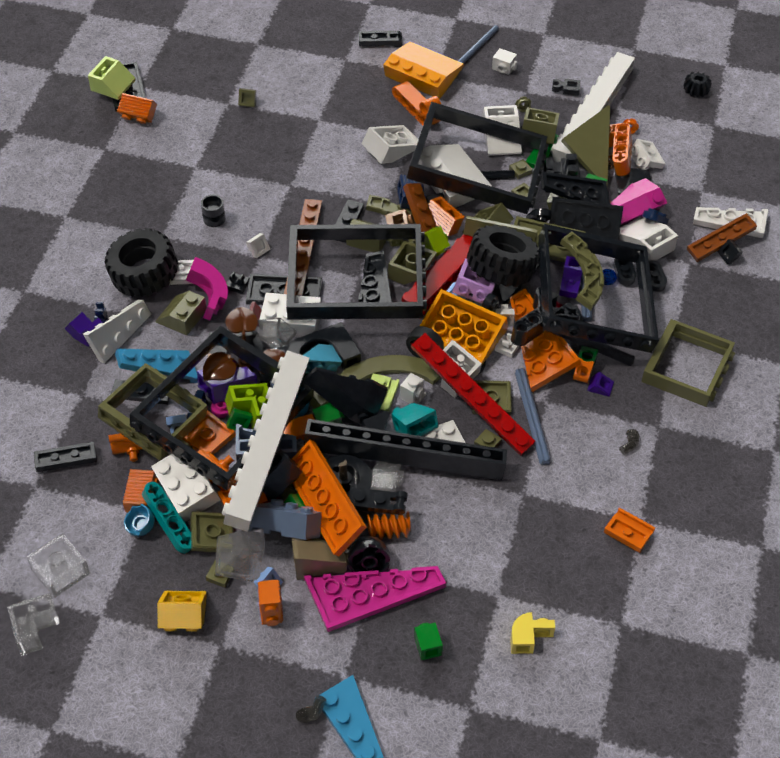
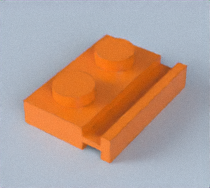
M619 507L617 513L614 514L604 528V533L640 553L651 535L655 532L656 527Z

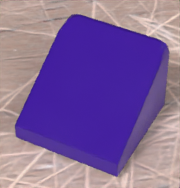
M598 372L591 377L587 391L609 397L614 381Z

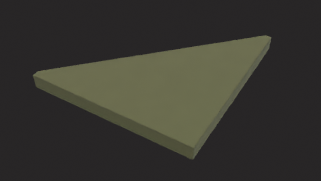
M609 105L561 140L572 154L577 155L578 161L590 174L604 179H608Z

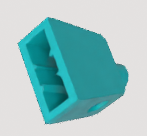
M411 403L403 408L396 407L392 412L393 426L397 433L423 436L439 427L436 410L426 406Z

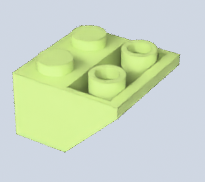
M107 56L88 74L91 91L117 100L136 81L135 77L119 60Z

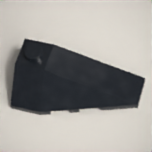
M317 367L303 378V382L350 420L360 425L363 420L379 413L388 391L387 387L375 380L368 378L360 380L356 379L354 375L346 377L339 375L336 371Z

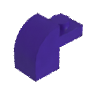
M566 256L559 296L576 298L578 295L582 269L575 257Z
M81 312L65 327V330L77 341L85 346H90L83 334L87 331H92L96 325L103 322L99 318L92 322Z

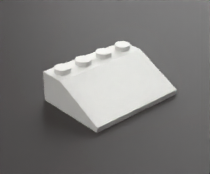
M459 144L430 145L423 149L419 165L492 186ZM431 186L436 194L443 192L445 201H448L455 208L474 200L467 196Z

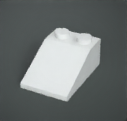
M404 125L369 127L361 144L379 163L385 164L392 163L415 151L419 139Z

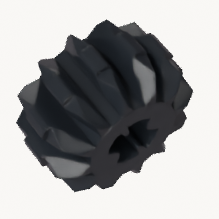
M691 72L685 78L683 89H685V93H690V97L693 95L696 98L699 95L704 97L710 91L712 80L705 73Z

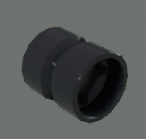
M218 195L205 196L201 200L204 224L209 227L221 226L225 222L223 199Z

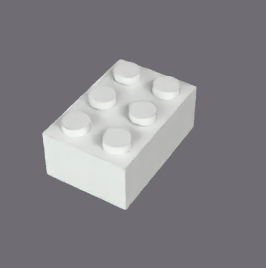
M265 294L259 320L261 334L298 338L318 331L320 319L287 320V294ZM296 295V303H321V298Z
M170 454L151 466L178 514L185 522L190 520L192 511L203 512L220 501L208 478L201 476L191 466L183 464L175 455Z

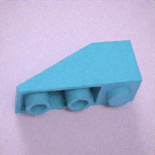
M318 344L303 354V356L309 357L305 373H310L315 367L337 371V368L342 363L333 345Z

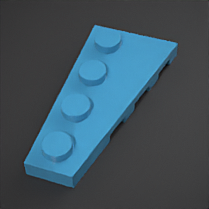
M117 349L115 352L118 366L121 369L137 371L147 363L164 375H170L190 355V352L187 350ZM195 367L183 377L184 379H189L190 383H197L198 381Z
M353 675L315 697V701L354 758H384Z

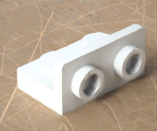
M637 139L632 145L631 157L639 169L647 170L649 167L663 169L666 165L653 142Z

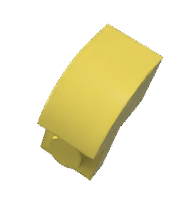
M532 612L519 616L512 626L510 638L511 654L533 653L535 646L534 637H554L555 620H548L546 618L533 620Z

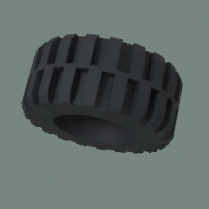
M487 225L474 233L467 253V262L473 272H476L480 278L483 277L488 282L491 281L496 285L501 284L506 287H518L532 279L540 258V251L536 242H533V239L527 237L523 232H518L514 228H507V226Z
M145 228V230L136 229L134 232L129 231L126 232V235L119 236L117 241H113L110 245L111 248H108L104 261L106 270L115 288L119 292L132 297L134 295L136 297L150 296L156 291L157 293L162 291L163 287H167L170 284V280L173 281L175 273L178 271V259L168 237L157 230L152 231V229ZM151 259L143 265L132 267L141 260Z

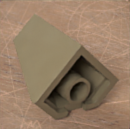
M291 538L297 580L304 579V576L307 575L322 577L323 574L337 575L347 573L349 562L348 553H345V551L340 556H336L332 553L325 540Z

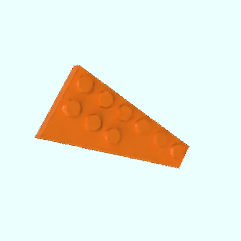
M526 289L509 297L511 307L515 311V322L534 310L532 306L534 299ZM547 331L526 345L521 346L532 392L581 364L579 357L564 338Z

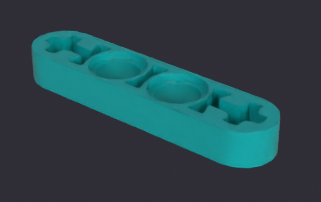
M156 482L147 483L142 491L143 499L175 549L180 553H188L191 550L190 530L163 488ZM159 505H164V506H166L167 509H168V512H167V513H162V512H160V511L158 510V506H159ZM169 522L177 523L179 529H171L168 525ZM181 541H183V542H186V541H187L188 544H187V545H186V544H182Z

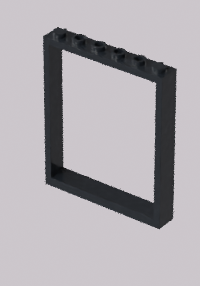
M431 102L409 166L407 179L493 205L503 203L507 209L528 214L529 208L533 209L536 199L533 197L537 195L538 187L536 186L539 185V175L544 167L541 164L545 162L549 146L546 143L548 136ZM433 119L537 149L538 154L527 197L419 165Z
M421 224L290 225L286 301L287 320L423 318V311H427V299H423V297H426V285H423V283H426V272H422V269H425V258H422V256H425V245H421V242L425 241L424 231H421ZM415 239L417 302L296 303L298 240Z
M544 224L538 236L543 331L652 353L659 338L647 246ZM572 231L588 245L591 253L636 263L644 335L553 316L549 244L564 247L560 242Z
M220 325L130 413V426L136 432L145 435L152 443H157L163 447L167 453L178 457L183 464L194 468L201 476H206L215 485L218 484L220 487L228 490L236 482L235 476L238 468L242 469L244 466L241 463L243 456L226 472L144 417L217 344L272 379L275 372L279 373L280 369L277 368L279 362ZM303 381L287 425L313 398L314 390Z

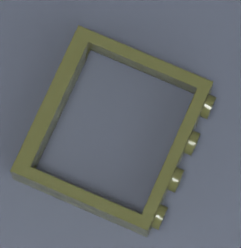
M670 319L644 370L641 382L707 407L709 401L713 402L717 394L715 388H720L723 377L721 375H726L730 366V364H727L728 361L732 362L735 356V352H733L735 342ZM673 336L724 355L707 392L655 372Z
M145 363L98 405V418L158 460H162L168 454L163 447L157 443H152L142 433L136 432L130 426V419L116 410L144 382L157 388L167 378L156 368L154 369ZM176 384L166 396L193 413L171 434L181 441L206 417L207 404L202 399L192 395L186 388Z

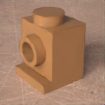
M405 209L385 215L387 224H414L412 214H409Z

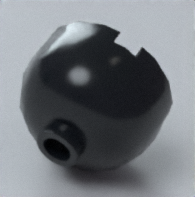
M373 536L357 539L351 545L348 552L349 569L351 572L375 570L386 572L390 562V553L386 544Z

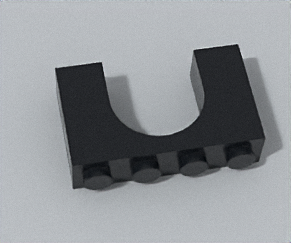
M342 322L273 347V349H279L285 354L288 350L303 355L318 344L333 345L342 360L341 367L343 370L361 361V353Z

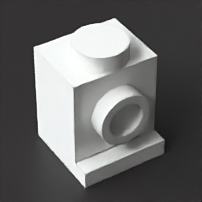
M410 373L400 385V399L409 404H419L427 394L424 392L425 388H423L424 379Z

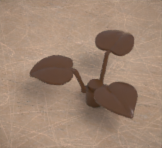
M237 307L227 315L225 324L232 333L242 332V339L246 341L245 332L255 331L258 320L250 309ZM272 348L263 352L279 362L280 357H285V353L279 349ZM216 352L211 354L204 363L203 380H227L235 375L237 367H247L252 372L254 367L240 358L238 363L234 358L229 359L225 352Z

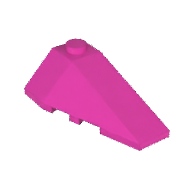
M645 178L632 183L610 204L624 206L621 225L642 217L644 210L648 211V208L660 210L667 204V201L660 187Z

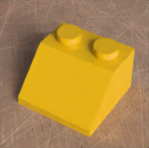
M164 591L157 603L158 628H164L165 631L186 629V631L190 632L202 629L205 619L207 591Z

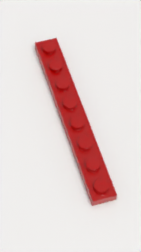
M426 333L411 345V348L520 456L535 443V440Z

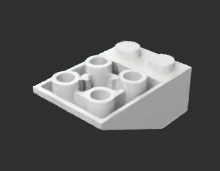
M517 105L484 107V118L520 128ZM485 134L488 156L522 154L521 144Z
M639 217L620 228L619 239L647 246L648 259L657 261L675 250L678 235L665 224Z

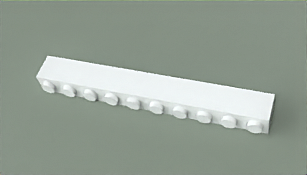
M619 52L616 53L614 58L611 57L608 67L605 66L602 76L599 75L596 85L591 87L590 94L585 96L583 104H580L577 113L573 114L570 124H566L564 133L560 134L557 143L553 144L550 151L553 161L561 162V158H566V154H572L561 142L565 136L608 105L610 106L632 72L635 57Z
M288 350L285 357H280L277 366L280 369L279 373H274L271 382L274 386L273 388L269 387L266 399H268L267 404L263 403L260 415H262L261 420H256L254 426L256 434L255 436H250L247 447H250L249 452H244L241 461L244 466L242 469L238 468L235 480L238 482L236 486H231L228 495L231 498L230 503L225 502L221 514L225 516L223 524L248 532L303 381L309 357Z

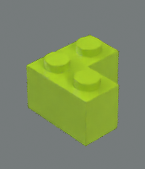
M267 383L229 386L225 398L229 416L233 408L252 413L253 417L250 423L253 430L256 420H261L262 418L260 410L263 403L267 404L268 399H266Z

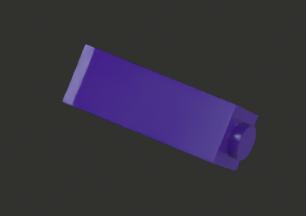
M237 367L233 377L222 381H204L203 370H197L198 388L205 391V395L213 404L225 401L229 386L257 384L258 382L256 374L247 367Z

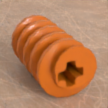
M407 511L405 518L404 515H398L396 518L394 514H390L388 519L386 514L383 513L381 519H379L377 514H374L373 520H371L370 516L367 515L370 536L376 537V534H378L380 540H383L384 534H387L388 538L391 539L392 534L395 533L397 539H399L401 532H403L405 538H408L410 532L409 511Z

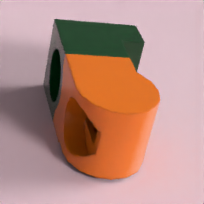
M586 346L581 347L578 356L581 364L576 366L573 380L584 383L589 382L597 360V349ZM584 353H590L593 357L584 355Z

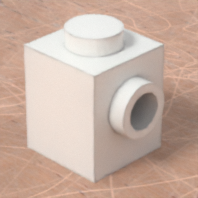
M499 48L493 56L492 69L509 75L512 70L515 71L517 68V54Z

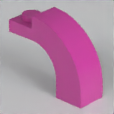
M195 257L185 281L199 286L206 292L208 305L203 318L210 320L213 314L216 315L219 309L222 310L227 300L228 288L224 277L214 266Z

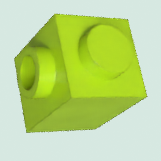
M441 226L432 228L424 233L425 241L422 242L423 245H425V248L437 252L436 256L444 253L445 248L450 246L448 236L443 232Z

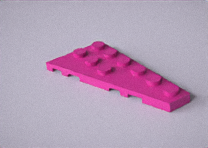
M438 566L416 567L404 571L390 569V572H378V570L348 572L344 575L331 576V574H323L322 577L304 576V581L327 632L446 587V581Z

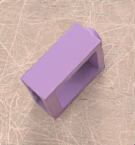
M465 258L452 293L482 304L486 296L492 293L495 283L488 282L483 277L480 278L476 272L471 270Z

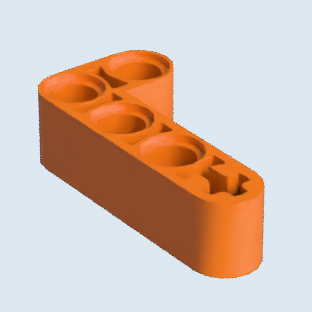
M408 81L392 88L393 96L406 107V110L412 116H415L414 118L422 126L424 125L431 102L441 104L437 96L426 99ZM433 119L432 125L439 123L441 120Z
M628 123L611 124L609 126V147H613L612 159L615 173L618 176H625L631 170L632 135L630 125Z

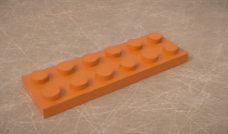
M309 440L292 458L302 470L299 478L292 483L305 506L313 507L314 511L322 512L320 532L332 553L340 556L367 526L317 444Z

